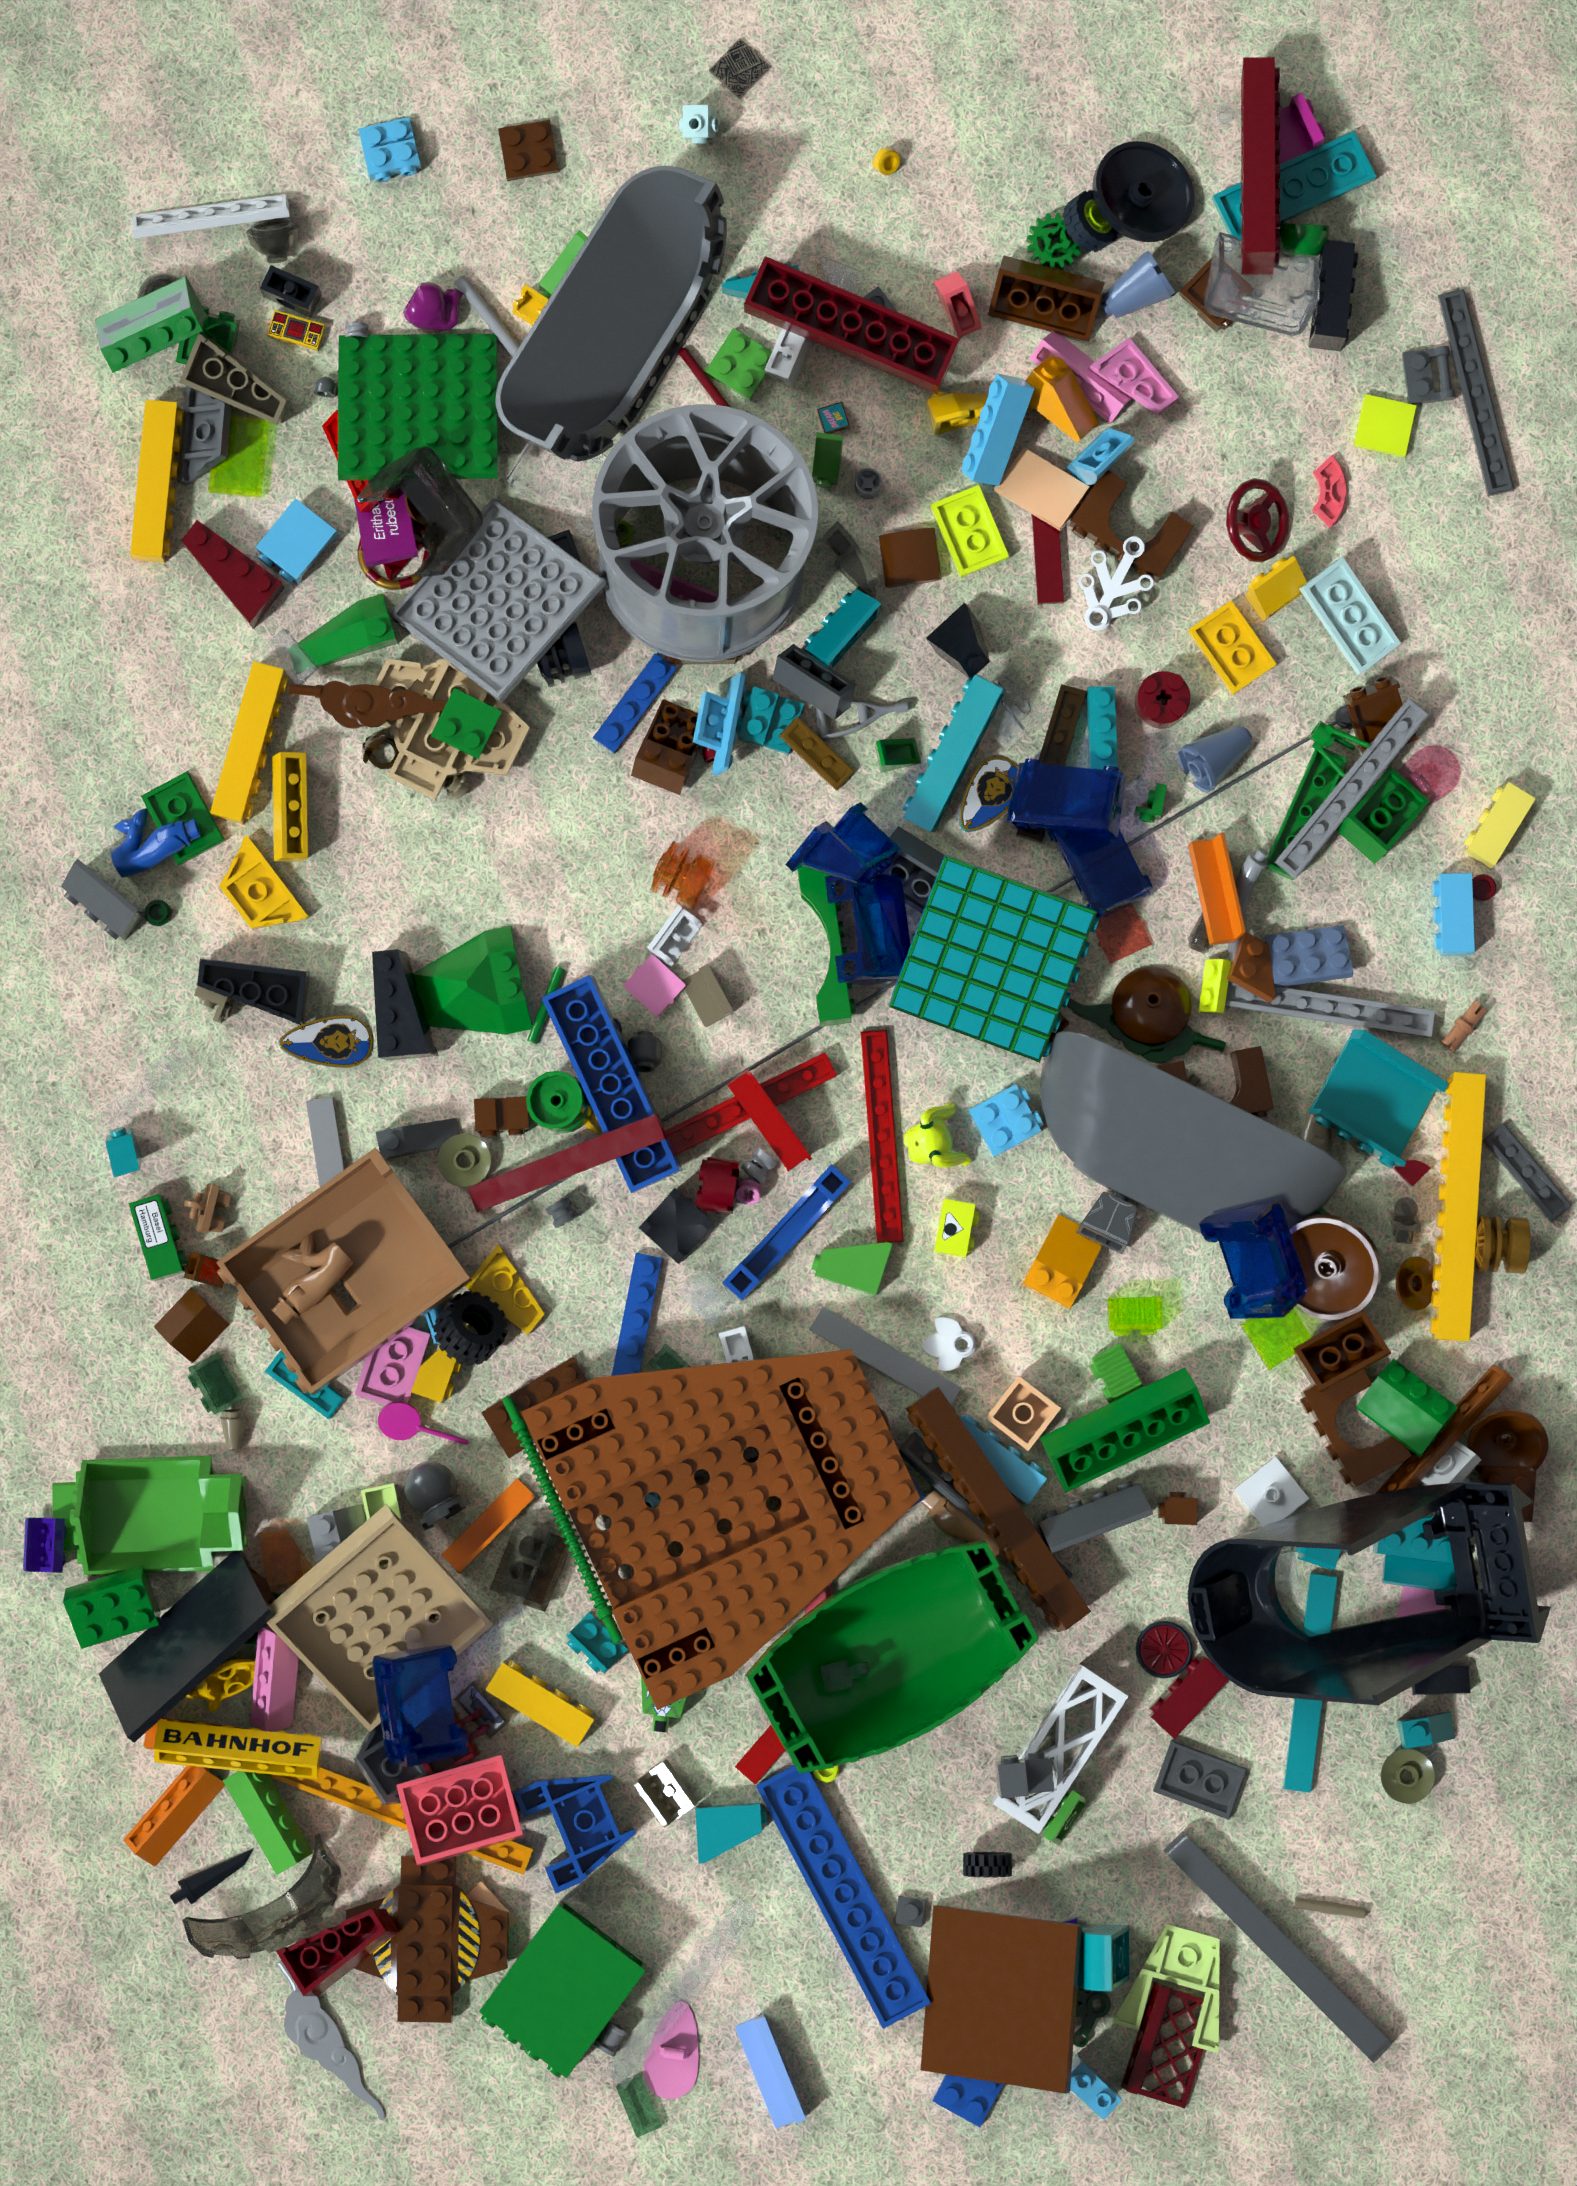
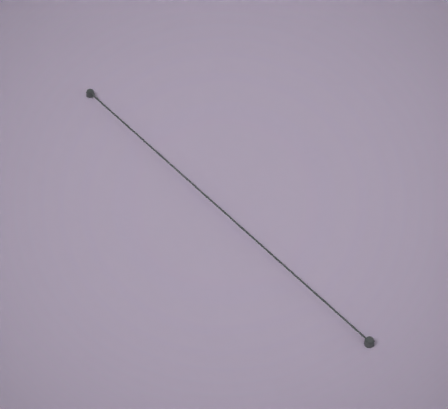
M1342 706L1336 711L1335 721L1330 723L1332 726L1337 724L1342 728L1352 725L1346 706ZM1309 736L1294 744L1293 746L1287 748L1286 750L1282 751L1281 753L1277 754L1276 756L1272 757L1271 759L1265 761L1264 763L1260 764L1259 766L1255 767L1249 772L1243 774L1242 776L1238 777L1237 779L1233 780L1232 782L1228 783L1222 788L1216 790L1215 792L1211 793L1210 795L1206 796L1200 801L1194 803L1193 805L1189 806L1188 808L1184 809L1178 814L1172 816L1171 818L1167 819L1166 821L1162 822L1156 827L1150 829L1149 831L1145 832L1144 834L1140 835L1139 837L1135 838L1129 843L1123 845L1122 847L1118 848L1117 850L1113 851L1107 856L1101 858L1100 860L1096 861L1095 863L1091 864L1085 869L1079 871L1078 873L1074 874L1073 876L1069 877L1068 879L1064 880L1058 885L1052 887L1046 892L1052 893L1053 891L1059 889L1060 887L1064 886L1065 884L1069 883L1075 878L1081 876L1082 874L1086 873L1087 871L1091 870L1092 868L1096 867L1102 862L1108 860L1109 858L1113 857L1114 855L1118 854L1124 849L1130 847L1131 845L1135 844L1136 842L1140 841L1146 836L1152 834L1153 832L1157 831L1158 829L1162 828L1163 826L1167 825L1173 820L1179 818L1180 816L1184 815L1185 813L1189 812L1195 807L1201 805L1202 803L1206 802L1207 800L1211 799L1217 794L1223 792L1224 790L1228 789L1229 787L1233 786L1234 784L1238 783L1244 778L1250 776L1251 774L1255 773L1256 771L1260 770L1266 765L1272 763L1273 761L1277 760L1278 758L1282 757L1288 752L1294 750L1295 748L1309 741ZM897 980L856 1003L855 1008L895 986ZM817 1026L662 1118V1123L726 1086L727 1083L747 1069L753 1070L824 1027ZM568 1178L550 1184L452 1242L448 1247L452 1248Z

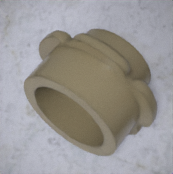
M455 775L448 780L445 786L447 788V796L460 799L467 792L470 783L465 780L466 777L464 775Z

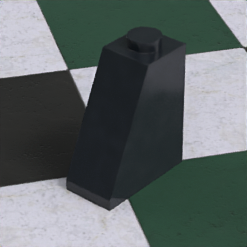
M965 603L926 637L939 657L968 678H973L990 662L979 621Z

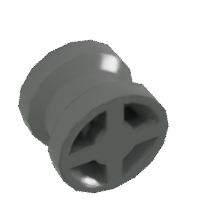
M569 1197L546 1208L547 1213L552 1215L554 1219L553 1225L555 1229L579 1217L577 1212L572 1210Z

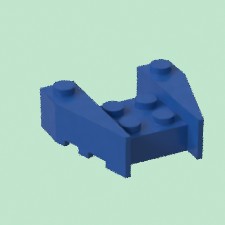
M611 1774L537 1780L513 1791L523 1817L547 1807L550 1808L569 1853L568 1857L545 1866L555 1894L581 1883L636 1833L634 1828L620 1834L600 1788V1784L613 1779Z

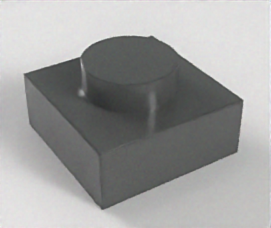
M898 1896L895 1924L922 1928L925 1899Z

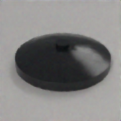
M1142 141L1120 144L1103 157L1093 176V196L1100 214L1113 229L1130 239L1141 242H1158L1168 239L1184 226L1192 213L1194 188L1190 176L1182 163L1173 154L1158 145Z

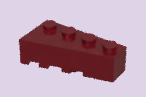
M370 1909L342 1921L336 1926L326 1928L316 1935L299 1940L291 1946L281 1948L276 1952L302 1995L319 1996L400 1931L386 1909Z

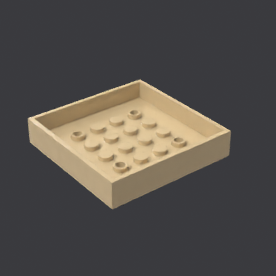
M387 1504L273 1601L270 1605L276 1615L267 1622L270 1628L369 1732L494 1625L481 1606ZM387 1559L384 1565H379L381 1560ZM318 1614H325L322 1619H316ZM431 1614H437L434 1619H429ZM370 1667H375L373 1672L367 1673Z

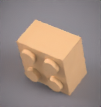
M1018 1375L987 1415L986 1419L1029 1451L1061 1408Z

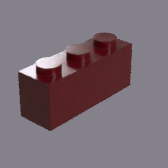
M1202 1656L1201 1659L1195 1657L1186 1667L1189 1672L1182 1679L1177 1677L1168 1686L1167 1689L1171 1692L1164 1699L1161 1697L1157 1698L1149 1708L1152 1711L1149 1717L1174 1739L1229 1680L1205 1656Z

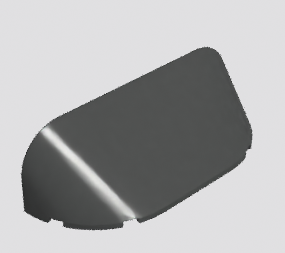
M657 166L635 174L617 190L500 378L496 390V409L501 421L510 431L561 459H571L576 462L589 460L604 453L614 445L612 439L619 432L626 434L645 409L679 354L680 349L684 346L704 313L713 293L708 290L713 274H720L726 247L727 219L721 216L720 207L723 206L724 199L716 182L679 167Z
M1059 1032L1051 1042L1052 1045L1047 1058H1044L1041 1070L1040 1093L1043 1116L1051 1137L1061 1152L1064 1151L1068 1158L1074 1162L1073 1166L1098 1184L1210 1238L1231 1242V1240L1248 1241V1243L1265 1242L1280 1238L1300 1220L1317 1215L1347 1175L1345 1168L1339 1161L1314 1144L1098 1039L1074 1032Z

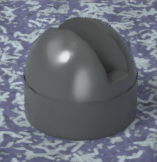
M327 376L318 379L314 394L334 398L336 393L335 382Z

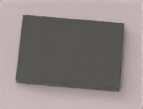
M1171 1740L1153 1792L1230 1820L1248 1769Z

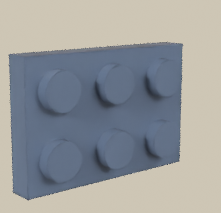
M1344 925L1265 935V943L1269 944L1274 987L1353 977L1354 972Z

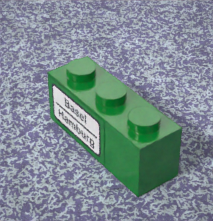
M157 1194L128 1203L151 1280L158 1281L184 1273V1266L188 1262L184 1250L178 1249L176 1240L180 1239V1234L176 1224L171 1225L169 1215L173 1214L169 1199H164L163 1195Z

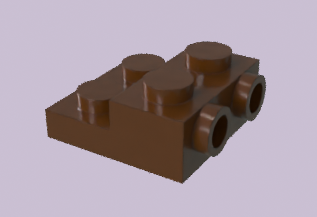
M1215 254L1179 291V295L1198 312L1197 315L1217 332L1220 328L1226 330L1235 320L1232 315L1238 309L1243 312L1253 300L1250 296L1254 289Z

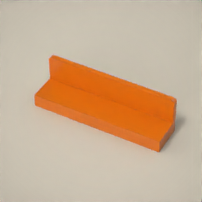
M1219 833L1212 840L1192 841L1188 844L1210 945L1234 943L1246 932L1224 833Z
M517 1478L441 1555L456 1569L458 1574H461L536 1496Z
M186 1766L123 1841L135 1855L156 1866L224 1788V1782L212 1774L208 1768Z

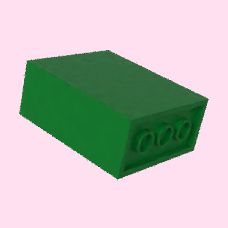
M560 1900L479 2010L483 2015L481 2019L492 2028L496 2025L504 2031L503 2036L511 2043L516 2045L519 2042L526 2047L525 2053L535 2061L542 2059L548 2064L547 2069L558 2078L563 2075L567 2078L645 1973L647 1965Z

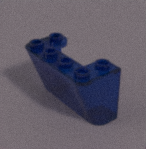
M837 874L825 877L829 904L852 900L859 952L835 956L838 983L868 986L898 980L911 945L901 879L895 874ZM835 884L845 885V891L842 895L838 896L835 894ZM848 960H853L856 965L855 972L851 975L846 974L844 970V965Z

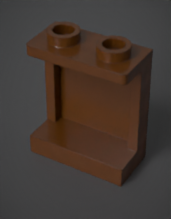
M1392 676L1379 677L1374 680L1373 684L1355 687L1350 690V693L1343 696L1355 736L1371 744L1403 704L1398 691L1400 684ZM1416 733L1411 736L1406 744L1418 740ZM1359 745L1361 753H1363L1366 747Z

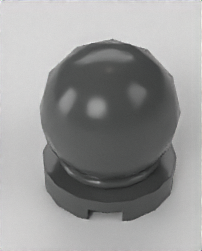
M426 1461L416 1465L409 1472L405 1481L404 1493L406 1500L414 1510L423 1513V1518L419 1520V1523L424 1531L433 1528L434 1523L445 1517L447 1520L464 1510L465 1506L471 1504L466 1494L456 1495L458 1484L454 1474L445 1465L438 1462Z

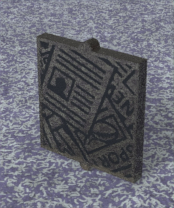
M739 38L709 69V72L722 83L723 88H728L740 100L771 66L758 55L757 50H752Z

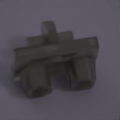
M1409 1197L1398 1199L1394 1205V1210H1389L1388 1219L1393 1227L1392 1235L1395 1236L1397 1243L1412 1244L1414 1231L1420 1232L1421 1223L1417 1217L1418 1206Z

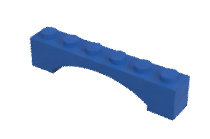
M831 1164L766 1237L728 1275L722 1284L743 1302L849 1187L851 1181Z

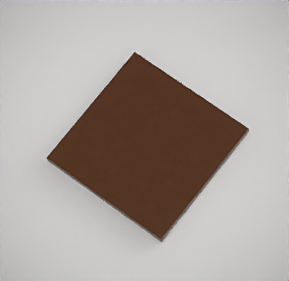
M933 1905L926 1993L931 2004L925 2006L920 2070L1064 2094L1070 2093L1082 1925Z

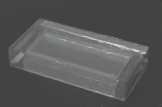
M1361 224L1357 251L1409 258L1413 231Z
M282 629L265 646L296 684H304L319 669L286 629Z

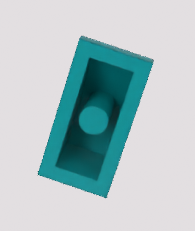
M119 1127L109 1132L110 1135L106 1136L105 1143L114 1178L140 1170L142 1155L133 1128L125 1129V1127Z
M1451 1712L1397 1720L1401 1746L1405 1749L1433 1745L1455 1739Z

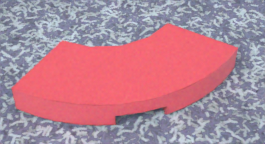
M1333 455L1313 472L1314 477L1318 481L1320 494L1318 502L1312 511L1330 529L1339 519L1346 503V478L1339 462Z

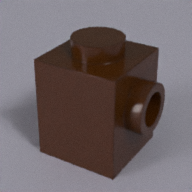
M1170 1492V1497H1163V1502H1158V1518H1162V1524L1197 1525L1198 1498H1186V1492Z

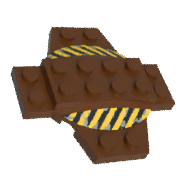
M402 1855L400 1884L387 1897L346 1910L347 1920L370 1909H386L400 1931L354 1967V1969L384 1979L387 1985L396 1992V1995H398L397 2022L452 2023L454 1993L460 1990L467 1981L508 1968L509 1912L468 1899L462 1888L456 1884V1856L419 1866L416 1863L415 1856Z

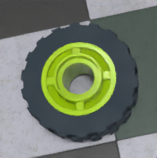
M1093 190L1083 191L1064 207V226L1067 229L1068 235L1071 236L1074 243H1077L1080 248H1084L1088 252H1098L1117 239L1119 232L1113 229L1100 214L1094 200Z

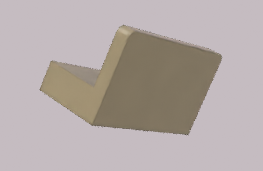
M708 964L699 968L698 972L682 980L687 985L684 990L705 1027L733 1013L730 1003Z

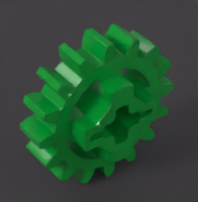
M1047 213L1045 221L1037 218V227L1030 226L1029 232L1032 235H1027L1026 242L1031 243L1027 246V252H1034L1031 259L1033 262L1039 259L1041 261L1040 265L1045 266V264H1048L1050 268L1058 265L1059 269L1063 270L1064 263L1072 266L1074 262L1072 257L1079 258L1080 251L1077 249L1081 248L1073 240L1072 244L1071 241L1067 240L1065 235L1067 229L1064 226V220L1060 219V213H1057L1055 218H1051L1050 214ZM1057 226L1052 229H1047L1048 227ZM1060 234L1059 243H1056L1050 249L1051 240L1053 241ZM1037 240H1039V242L1043 244V252L1040 250ZM1058 254L1064 255V256L1057 257V258H1054V257H1053L1054 255H1058Z

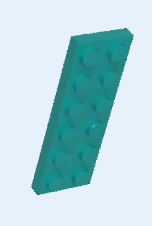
M1355 131L1280 164V223L1376 180L1377 176ZM1241 183L1212 196V200L1234 245L1241 242Z

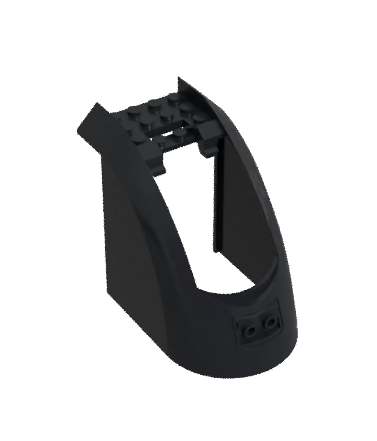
M1462 1482L1426 1485L1387 1491L1334 1503L1220 1541L1202 1553L1190 1575L1188 1608L1195 1635L1213 1665L1227 1679L1249 1692L1272 1697L1377 1706L1491 1640L1538 1643L1541 1641L1551 1606L1537 1605L1521 1510L1523 1507L1533 1503V1501L1514 1484ZM1435 1512V1516L1431 1520L1425 1521L1422 1526L1425 1539L1436 1540L1446 1536L1449 1537L1457 1583L1450 1584L1443 1589L1434 1590L1436 1605L1451 1606V1609L1394 1617L1334 1629L1330 1633L1310 1637L1298 1629L1287 1617L1279 1602L1275 1587V1568L1283 1546L1347 1550L1348 1555H1354ZM1473 1536L1475 1538L1482 1584H1478L1477 1581L1480 1574L1474 1564L1473 1553L1475 1552V1545L1470 1540Z

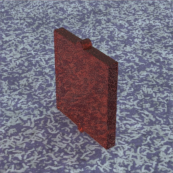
M1130 906L1098 922L1095 930L1099 941L1098 946L1102 947L1109 964L1152 945L1144 929L1145 923H1141L1134 906Z

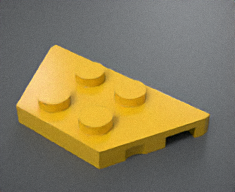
M245 836L236 857L234 856L230 868L223 877L219 887L248 926L254 930L308 919L309 916L248 836Z

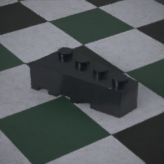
M398 949L372 952L378 1058L399 1060L439 1056L433 1044L430 1026L426 1021L422 1000L419 998L416 988L417 983L408 954Z
M200 959L197 986L301 1025L304 1024L310 971Z

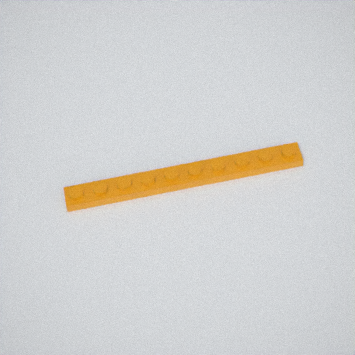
M321 1766L319 1767L318 1779L271 1775V1778L408 1830L401 1803L383 1805L372 1787L368 1784ZM510 1840L468 1852V1854L524 1875L534 1848Z

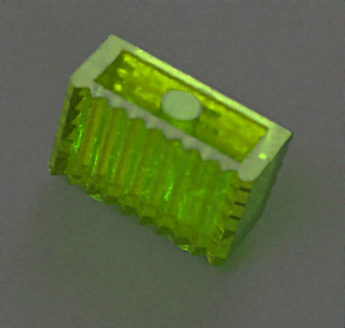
M1161 1296L1106 1299L1107 1330L1114 1331V1336H1130L1131 1330H1141V1335H1157V1330L1163 1329Z

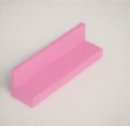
M1053 331L1042 339L1029 358L1037 365L1041 364L1051 354L1063 359L1074 372L1092 410L1109 424L1116 419L1124 406L1132 399L1089 370V367L1095 361L1061 334Z
M267 1623L258 1630L250 1723L262 1731L274 1732L291 1727L293 1724L299 1657Z

